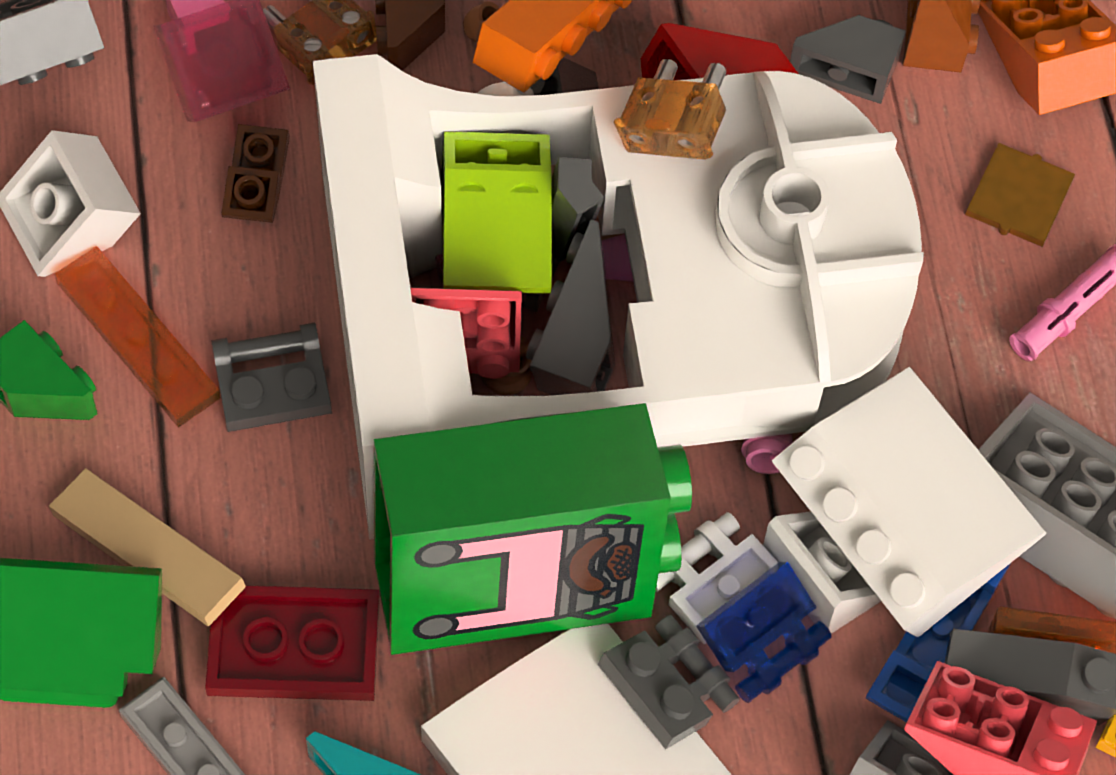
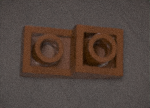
M238 124L232 166H228L221 211L222 217L273 223L290 135L288 130Z

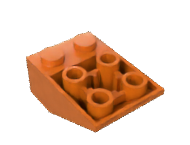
M980 0L978 13L1017 93L1038 115L1116 94V25L1090 0Z

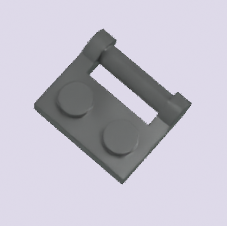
M315 322L299 325L300 330L229 343L227 338L211 340L227 432L332 414ZM304 351L305 361L233 374L231 363Z

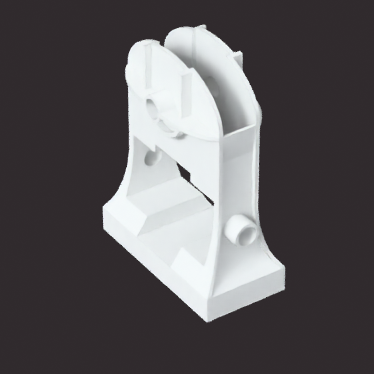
M378 54L313 61L322 175L369 539H374V439L646 403L657 447L681 444L684 447L806 432L815 424L887 381L896 361L903 330L913 307L918 277L923 263L924 252H921L922 242L917 205L910 181L895 150L897 139L892 132L879 133L870 120L854 104L827 85L810 77L783 71H760L725 75L717 94L718 101L704 132L706 143L701 148L693 150L681 146L677 142L676 136L695 91L700 88L704 78L672 81L668 91L669 97L655 128V132L658 134L657 139L651 144L642 145L633 142L628 137L627 132L645 90L650 84L534 95L531 88L523 93L506 82H499L481 89L478 93H469L425 83L404 73ZM444 132L546 134L550 136L551 165H556L558 157L592 159V181L605 197L598 213L601 236L625 233L637 303H630L628 306L623 349L629 388L551 396L472 395L460 311L440 309L412 302L409 279L442 266L441 170Z

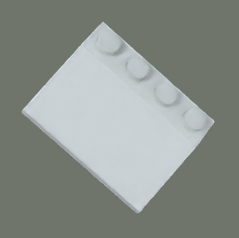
M910 367L812 426L771 460L901 627L916 637H920L1047 534Z

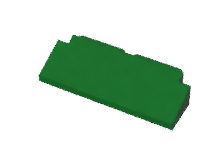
M0 558V699L11 702L102 708L115 705L119 697H123L128 683V673L152 674L161 650L162 568Z

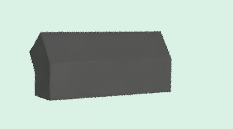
M558 157L552 174V254L559 263L567 258L570 245L576 233L585 234L590 220H596L605 198L592 181V159Z

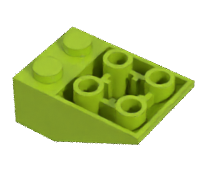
M444 132L441 170L443 289L551 293L552 170L550 136L546 134Z

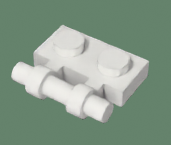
M726 512L715 522L707 520L694 530L695 537L681 547L682 561L679 571L658 574L656 592L671 581L681 587L670 596L668 605L703 644H706L786 582L788 572L753 534L737 546L734 545L729 537L740 529V525L729 512ZM707 554L718 559L700 574L692 567V565Z

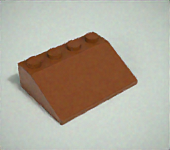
M907 0L903 66L962 73L967 54L975 55L977 49L979 25L971 24V14L978 13L980 0Z

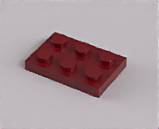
M245 585L246 587L210 625L205 684L207 696L374 701L380 604L379 589Z

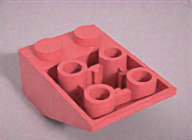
M410 288L412 302L460 311L469 373L479 374L485 378L497 379L505 377L510 372H520L522 291Z
M937 661L904 730L953 775H1079L1097 720L1081 715L1071 708L1060 707L1025 694L1018 688L1004 686L974 675L964 668L950 666Z

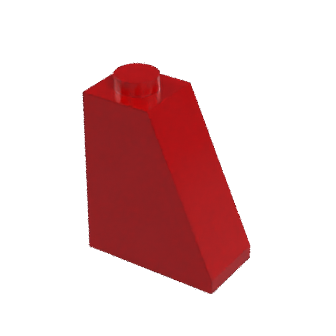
M664 23L659 26L640 58L642 79H650V83H652L659 64L663 59H667V61L668 59L673 60L678 66L673 81L704 78L711 63L723 65L726 68V75L760 71H783L799 74L776 43L673 23Z

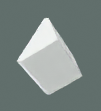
M811 511L775 516L768 523L763 546L788 572L786 582L783 584L825 638L881 602Z

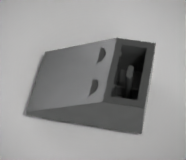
M591 219L585 234L577 232L572 240L566 262L571 263L572 266L565 282L557 280L554 284L546 306V310L552 312L544 331L536 329L526 353V358L532 360L530 371L533 373L537 389L549 395L605 391L615 367L604 252L599 223Z

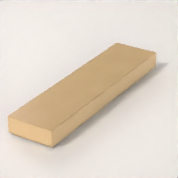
M86 468L49 505L54 517L123 566L162 568V594L208 627L246 587L242 577Z

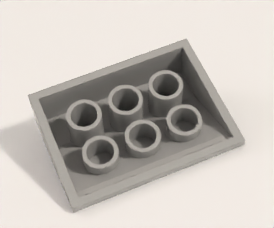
M1030 392L978 450L1047 533L1019 557L1049 575L1056 584L1070 589L1093 604L1105 616L1116 620V447Z

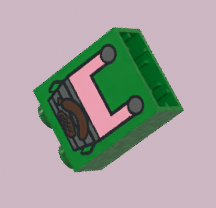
M646 403L374 439V565L391 655L652 617L658 574L679 571L681 568V541L675 513L688 512L692 506L691 476L686 453L682 445L674 444L657 447Z

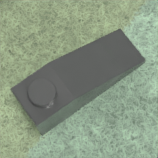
M954 628L950 631L945 664L964 668L974 675L1004 686L1018 688L1025 694L1054 705L1071 708L1081 715L1097 720L1096 725L1098 726L1116 714V654L1072 642Z

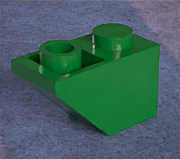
M25 320L0 338V402L14 417L92 419L98 413L92 394L96 391V387L91 378L78 365L71 369L60 358L63 356V353L56 341L46 331L37 334Z

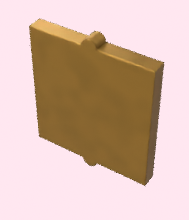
M998 143L965 215L998 228L1001 235L1010 233L1043 247L1075 174L1043 161L1039 154L1030 156Z

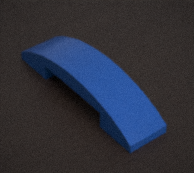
M1011 563L920 637H916L906 631L865 699L907 723L936 662H945L950 631L953 628L973 631Z

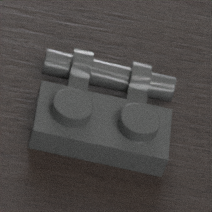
M672 615L666 616L655 626V630L666 642L658 647L644 630L604 652L598 663V666L665 749L707 725L713 713L704 704L706 700L712 698L723 713L732 709L740 701V698L728 685L730 677L720 665L714 667L697 647L700 643L699 639L690 628L683 629ZM681 660L695 677L696 681L688 684L673 664Z

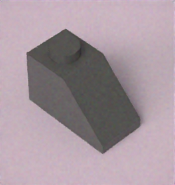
M857 15L796 37L790 63L799 75L810 77L831 88L881 104L899 60L906 30L894 27L883 20H873Z

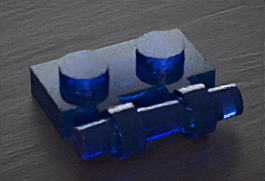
M778 562L696 625L725 671L735 672L744 664L748 667L749 675L735 685L737 694L746 703L751 702L762 692L768 695L782 684L781 677L799 663L807 665L819 655L818 648L832 638L829 629L821 621H817L807 630L801 622L804 617L817 607L788 562ZM783 635L786 646L769 659L763 649Z

